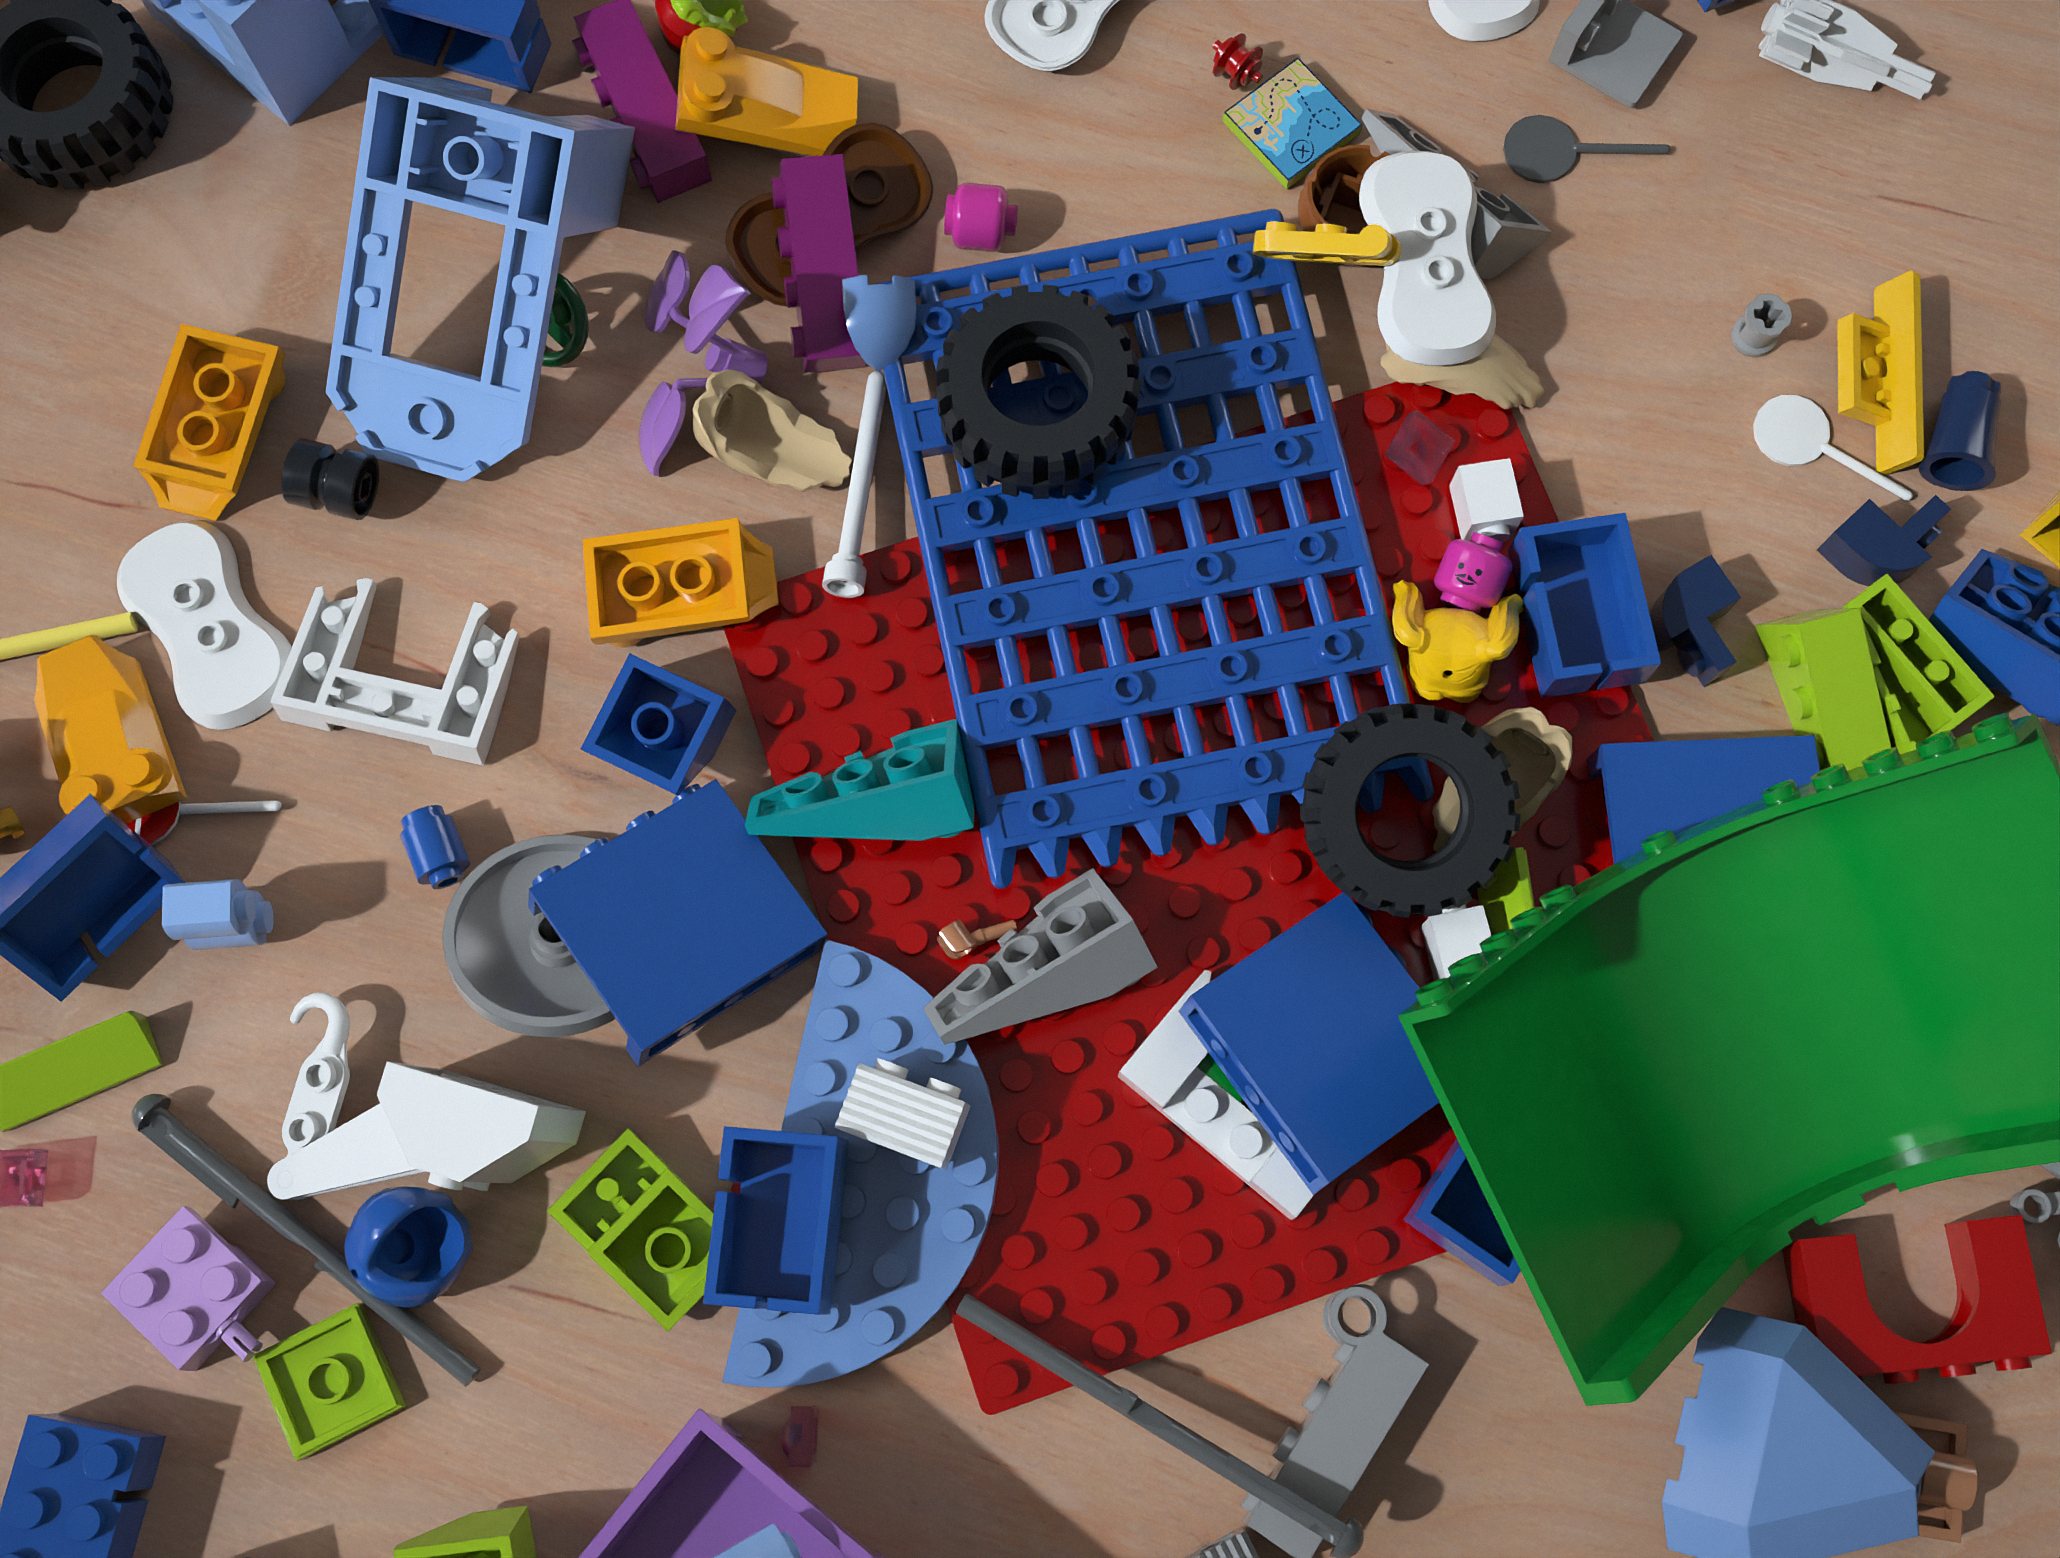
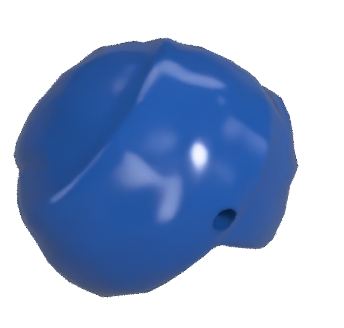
M408 1186L385 1188L369 1197L355 1214L345 1238L344 1251L346 1262L359 1286L374 1298L393 1306L404 1308L420 1307L439 1297L458 1278L472 1252L470 1226L467 1219L453 1203L451 1197L442 1191Z

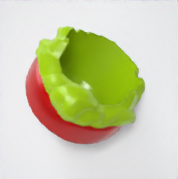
M655 0L658 23L663 38L668 47L677 54L681 53L684 35L689 36L696 29L702 27L715 28L724 32L732 40L738 27L746 24L748 21L747 16L744 14V5L741 0Z

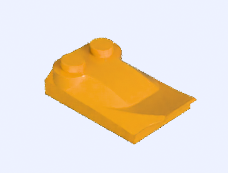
M702 27L694 30L689 36L684 35L682 41L675 130L811 156H822L835 137L842 131L856 125L858 77L772 54L737 47L724 32L711 27Z
M181 323L133 467L151 487L159 507L210 521H217L223 509L237 494L269 402L278 396L285 386L286 374L282 364L286 354L280 347Z
M739 518L582 539L590 639L595 645L608 643L615 647L627 648L636 645L643 638L748 622L758 614L779 603L773 547L753 536L742 525Z
M97 635L86 636L38 657L34 701L61 785L59 802L65 814L68 815L91 794L127 824L187 798L138 660L111 647Z

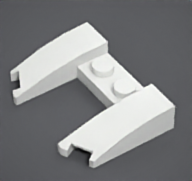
M369 578L356 580L358 589L356 597L332 602L327 601L323 586L316 587L270 701L280 720L332 732L334 725L428 745L433 755L484 766L506 696L519 642L518 632L512 628L506 634L505 640L484 624L491 615L489 609L482 603L474 602L442 690L353 670L360 650L377 587L374 580Z
M1204 970L1119 1071L1118 1078L1287 1218L1293 1220L1310 1201L1313 1194L1255 1115L1197 1068L1209 1052L1178 1011L1190 995L1210 982L1212 971Z

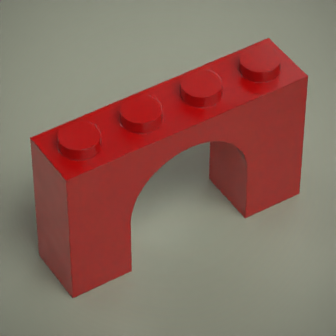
M2022 1215L1944 1224L1957 1285L1956 1306L1951 1319L1944 1329L1934 1337L1920 1343L1898 1336L1887 1328L1875 1314L1866 1292L1855 1233L1794 1240L1782 1249L1796 1324L1805 1326L1862 1382V1376L1882 1373L1885 1384L1919 1381L1918 1369L1934 1367L1939 1368L1940 1377L1977 1374L1974 1363L1994 1361L1996 1371L2032 1368L2030 1356L2052 1354Z

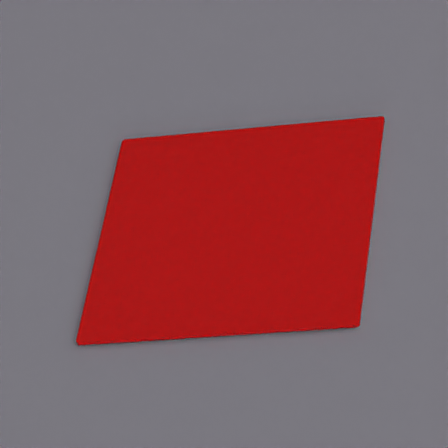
M1397 381L1332 402L1411 703L1451 710L1466 717L1468 722L1479 727L1484 726L1495 716L1508 709L1533 707L1543 713L1549 725L1560 726L1572 736V762L1561 785L1546 797L1536 813L1521 826L1519 832L1513 835L1509 842L1511 847H1523L1526 850L1535 908L1542 907L1539 898L1544 894L1565 885L1574 887L1614 865L1603 779H1589L1586 759L1601 744L1654 742L1630 685L1597 690L1595 682L1587 692L1540 698L1522 613L1519 614V635L1514 648L1506 658L1494 660L1491 663L1488 683L1482 688L1478 698L1470 703H1459L1446 697L1440 700H1428L1419 696L1411 688L1406 671L1409 656L1408 646L1401 644L1393 631L1392 616L1395 603L1392 597V588L1394 583H1398L1401 580L1407 583H1414L1422 595L1425 610L1435 608L1461 609L1440 600L1443 592L1434 583L1435 575L1447 546L1451 541L1461 539L1449 487L1458 466L1507 458L1511 459L1524 517L1514 534L1508 540L1502 542L1503 545L1500 553L1509 558L1508 549L1520 528L1557 523L1559 519L1511 408L1503 409L1495 402L1485 400L1475 393L1455 395L1426 384L1418 386L1414 383L1401 384ZM1313 409L1284 418L1286 429L1316 423ZM1264 424L1235 433V437L1241 438L1266 433ZM1214 440V441H1211V442H1208V443H1204V444H1201V445L1211 444V443H1216V442H1215V440ZM1331 478L1300 483L1311 524L1341 518ZM1280 487L1250 493L1260 534L1290 528ZM1229 497L1199 503L1209 544L1239 538ZM1179 507L1148 513L1158 554L1188 549ZM1128 517L1097 523L1106 564L1137 559ZM1077 527L1046 533L1055 575L1086 569ZM918 536L859 555L863 560V566L867 570L864 593L861 596L844 598L825 591L822 587L825 567H821L778 581V605L763 611L751 621L723 626L775 786L809 772H816L821 777L826 776L845 764L844 757L861 751L864 759L892 748L893 745L890 738L909 730L957 719ZM1025 537L995 543L1004 585L1035 579ZM974 547L943 553L952 595L983 589ZM1513 572L1510 574L1501 598L1517 594ZM1355 573L1325 579L1336 622L1366 616ZM1304 583L1274 589L1284 632L1315 626ZM1253 593L1222 599L1233 642L1264 636ZM1522 593V594H1518V595H1520L1521 598L1523 599L1524 596L1526 595V593ZM1202 604L1171 610L1181 653L1212 647ZM1482 608L1479 615L1485 619L1489 618L1492 608ZM1151 614L1120 620L1129 663L1160 657ZM1099 624L1068 630L1077 673L1109 667ZM1047 634L1016 640L1025 684L1057 678ZM995 645L964 651L973 694L1004 688ZM1446 670L1444 674L1451 675L1453 672ZM1381 671L1350 677L1359 714L1375 707L1390 706ZM1329 681L1298 687L1309 732L1340 726ZM1278 692L1247 698L1257 743L1289 737ZM1226 702L1194 708L1205 753L1236 747ZM1174 713L1143 719L1153 764L1184 758ZM1122 723L1090 729L1100 775L1132 768ZM1069 734L1038 740L1048 785L1079 779ZM1017 744L985 750L995 796L1027 790ZM1429 760L1426 761L1434 788V795L1430 801L1419 802L1415 799L1398 773L1385 775L1382 807L1374 814L1367 813L1357 801V820L1364 838L1371 847L1386 857L1401 861H1414L1436 853L1433 850V844L1437 837V830L1434 828L1432 809L1442 795L1444 782L1449 775L1441 767ZM1293 794L1280 797L1277 829L1268 836L1258 832L1241 805L1228 807L1224 840L1216 847L1207 844L1190 818L1183 816L1175 818L1171 851L1164 857H1159L1152 853L1135 826L1124 828L1122 830L1118 862L1111 868L1099 864L1082 837L1071 839L1069 841L1065 872L1058 879L1046 875L1029 848L1017 850L1012 882L1004 889L996 888L990 880L976 808H974V827L949 838L938 836L916 841L792 836L820 923L827 932L826 940L852 946L880 958L905 973L933 998L970 965L985 964L1001 949L997 941L1000 938L978 945L961 959H952L946 955L937 941L938 936H940L939 933L944 927L957 920H961L971 934L978 929L1014 920L1017 926V933H1019L1038 916L1034 907L1040 901L1092 868L1134 920L1158 967L1141 977L1135 984L1121 989L1112 996L967 1038L970 1047L979 1061L990 1090L999 1139V1176L995 1203L984 1240L971 1268L966 1272L957 1289L946 1301V1305L980 1408L985 1414L994 1415L1074 1385L956 1313L957 1308L966 1294L971 1295L1103 1376L1447 1252L1440 1245L1403 1221L1456 1139V1135L1440 1102L1315 1193L1299 1215L1290 1220L1118 1078L1119 1071L1204 970L1212 971L1211 982L1342 893L1320 869L1315 857L1309 851L1304 835H1306L1304 823L1300 820V804ZM1477 890L1470 894L1473 900L1465 904L1466 908L1479 906ZM1363 906L1372 918L1373 928L1385 944L1396 949L1403 957L1407 966V972L1418 987L1421 988L1433 982L1434 978L1420 926L1428 917L1422 914H1410L1409 918L1397 917L1378 909L1374 911ZM1242 1100L1241 1104L1250 1110L1244 1100Z

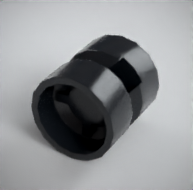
M299 438L290 448L284 463L281 483L283 498L289 504L313 510H320L325 506L330 514L362 520L368 515L377 494L380 470L378 460L374 455L346 449L340 454L336 452L333 445Z

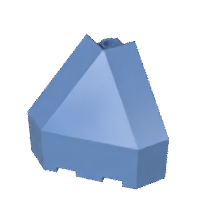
M1721 1307L1699 1336L1693 1362L1704 1367L1697 1396L1695 1399L1685 1396L1675 1444L1683 1446L1684 1450L1679 1481L1667 1478L1662 1499L1667 1549L1695 1558H1827L1919 1536L1917 1503L1921 1491V1478L1935 1451L1805 1326Z

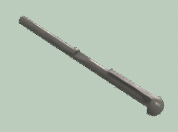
M154 1093L146 1095L137 1101L133 1107L131 1117L133 1125L138 1132L144 1134L232 1208L235 1209L240 1200L283 1237L308 1249L319 1259L313 1265L317 1270L331 1275L465 1387L475 1379L481 1370L479 1366L408 1308L384 1303L368 1294L353 1277L344 1255L167 1111L171 1104L169 1097Z
M966 1294L956 1311L958 1315L1334 1544L1330 1553L1331 1557L1350 1558L1361 1549L1364 1541V1531L1361 1523L1354 1515L1349 1517L1346 1524L1141 1400L1132 1391L1118 1386L971 1295Z

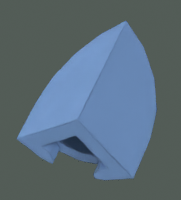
M867 275L842 279L844 313L851 340L865 363L876 371H880L887 365L893 364L906 350L915 330V280L893 275L892 283L868 285Z

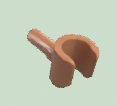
M957 920L940 931L937 941L948 957L957 960L969 954L978 945L1001 938L1010 929L1017 932V926L1015 921L1011 920L978 929L970 934L963 922Z

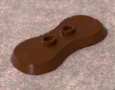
M877 123L859 124L842 131L825 150L823 155L843 154L855 251L871 241L895 235L911 228L928 210L933 197V183L929 170L915 148L892 128ZM772 192L747 201L736 211L727 227L725 244L733 266L746 284L763 299L775 305L787 307L784 277L792 276L790 258H781L778 243V227H786L784 209L774 208Z

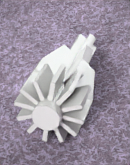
M1780 0V4L1774 3L1763 20L1761 31L1766 36L1758 46L1761 49L1759 56L1814 81L1869 91L1872 90L1876 81L1920 100L1924 93H1928L1933 85L1931 81L1936 74L1934 71L1893 54L1898 45L1895 41L1857 11L1836 1Z

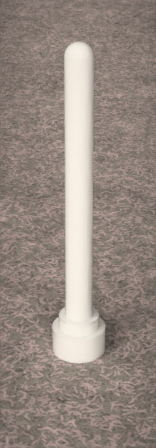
M881 371L872 372L867 379L839 551L832 556L831 561L826 563L822 583L825 591L844 598L861 596L864 593L867 570L863 566V560L859 557L887 388L884 373Z

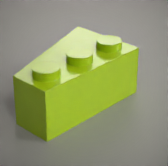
M1885 574L1842 607L1860 608L1891 748L1896 747L1899 754L1917 750L1915 745L1927 737L1940 732L1951 731L1995 697L1888 574Z
M1860 608L1810 610L1755 625L1795 735H1814L1820 771L1837 764H1844L1847 771L1863 766L1862 761L1867 757L1891 748Z

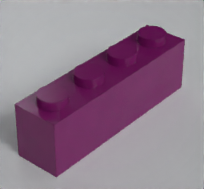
M614 0L574 16L573 19L579 37L573 39L572 44L582 67L585 69L592 66L597 75L596 78L591 79V83L602 108L611 105L616 117L610 119V121L635 127L632 142L635 158L630 159L629 162L641 189L650 186L657 202L660 203L712 181L707 157L696 133L675 130L678 97L631 0Z
M843 154L781 159L779 177H772L771 185L774 208L784 209L786 227H778V243L781 258H790L792 276L784 277V289L787 308H796L798 327H790L793 357L803 358L804 373L865 368L866 363L855 349L847 330L843 304L842 279L858 276Z

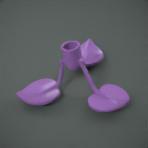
M672 250L648 295L645 307V323L648 330L659 334L665 330L672 318L675 322L687 328L684 338L686 351L697 354L708 342L712 343L705 359L707 370L712 371V373L727 369L741 371L761 384L768 364L766 353L730 339H723L715 334L741 302L750 295V292L739 284L727 269L719 265H712L702 275L692 294L689 303L690 319L685 317L678 306L685 298L689 289L690 269L686 257L681 252ZM707 378L677 379L673 385L663 381L651 395L640 423L639 444L643 461L652 475L660 477V465L672 447L682 426L686 410L684 391L689 388H706Z

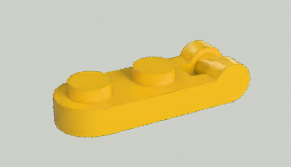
M1271 221L1267 222L1266 230L1255 232L1252 253L1263 258L1285 261L1388 266L1398 260L1402 252V246L1399 239L1382 226L1376 224L1366 226L1359 234H1347V228L1340 225L1317 224L1315 232L1297 231V225L1292 223Z

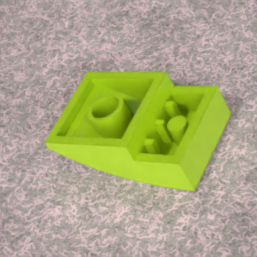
M628 1127L547 1209V1212L587 1250L586 1253L669 1332L704 1295L714 1211Z

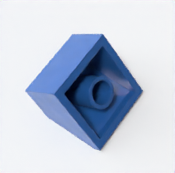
M629 653L581 750L679 796L712 760L737 710L725 697Z

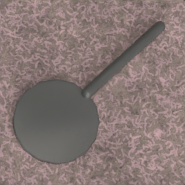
M1543 115L1524 117L1514 123L1505 136L1503 146L1506 163L1513 172L1527 181L1537 183L1556 181L1566 175L1575 163L1577 153L1668 154L1671 150L1667 144L1576 143L1574 135L1564 123L1553 117Z

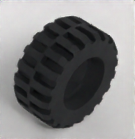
M10 0V4L0 9V159L6 162L21 177L32 178L36 184L50 188L57 187L58 182H60L64 189H84V183L92 182L94 186H100L110 183L109 177L121 172L125 176L136 169L133 163L141 156L147 159L156 148L153 143L155 137H163L169 124L164 114H170L173 108V95L169 91L172 85L169 72L141 26L121 4L113 3L112 0ZM81 65L102 67L96 84L80 101L57 111H32L38 92L56 74Z
M1043 284V292H1029L1028 285L1012 287V295L1001 298L1000 293L996 292L983 299V310L978 312L975 308H969L959 318L960 331L956 329L949 331L943 343L944 355L939 357L937 362L936 391L938 413L946 444L953 446L954 458L963 468L974 466L976 480L987 487L991 486L994 480L1002 483V493L1018 497L1019 491L1022 489L1033 491V499H1049V490L1060 488L1063 496L1078 492L1080 480L1085 478L1088 483L1094 484L1105 476L1106 463L1116 465L1124 454L1125 443L1132 438L1135 428L1140 382L1138 381L1140 367L1137 353L1130 350L1131 338L1125 328L1120 325L1112 328L1113 314L1103 305H1097L1095 309L1089 307L1088 296L1073 290L1069 297L1059 294V286ZM1043 360L1062 365L1077 375L1088 390V399L1075 414L1061 422L1051 425L1033 426L1011 420L999 412L988 398V389L996 377L1009 367L1021 362Z
M1399 703L1380 708L1375 707L1361 712L1359 717L1350 722L1345 721L1333 731L1335 734L1326 744L1322 743L1313 756L1316 759L1311 770L1306 772L1302 784L1304 797L1303 803H1300V820L1304 823L1306 833L1304 838L1309 851L1315 857L1320 869L1342 892L1355 899L1361 905L1374 911L1378 909L1388 912L1392 916L1409 918L1410 914H1422L1425 917L1442 914V909L1455 905L1459 908L1472 901L1473 899L1470 894L1479 887L1487 889L1496 880L1497 876L1493 872L1501 860L1508 863L1514 847L1509 846L1512 831L1519 832L1521 815L1515 813V800L1520 798L1518 783L1510 778L1507 769L1511 767V764L1504 752L1497 750L1491 743L1492 737L1481 727L1474 726L1468 722L1466 717L1451 710H1444L1430 705ZM1401 757H1419L1441 767L1454 782L1460 800L1458 822L1447 843L1436 853L1414 861L1395 860L1377 852L1364 838L1357 820V800L1365 780L1382 764Z

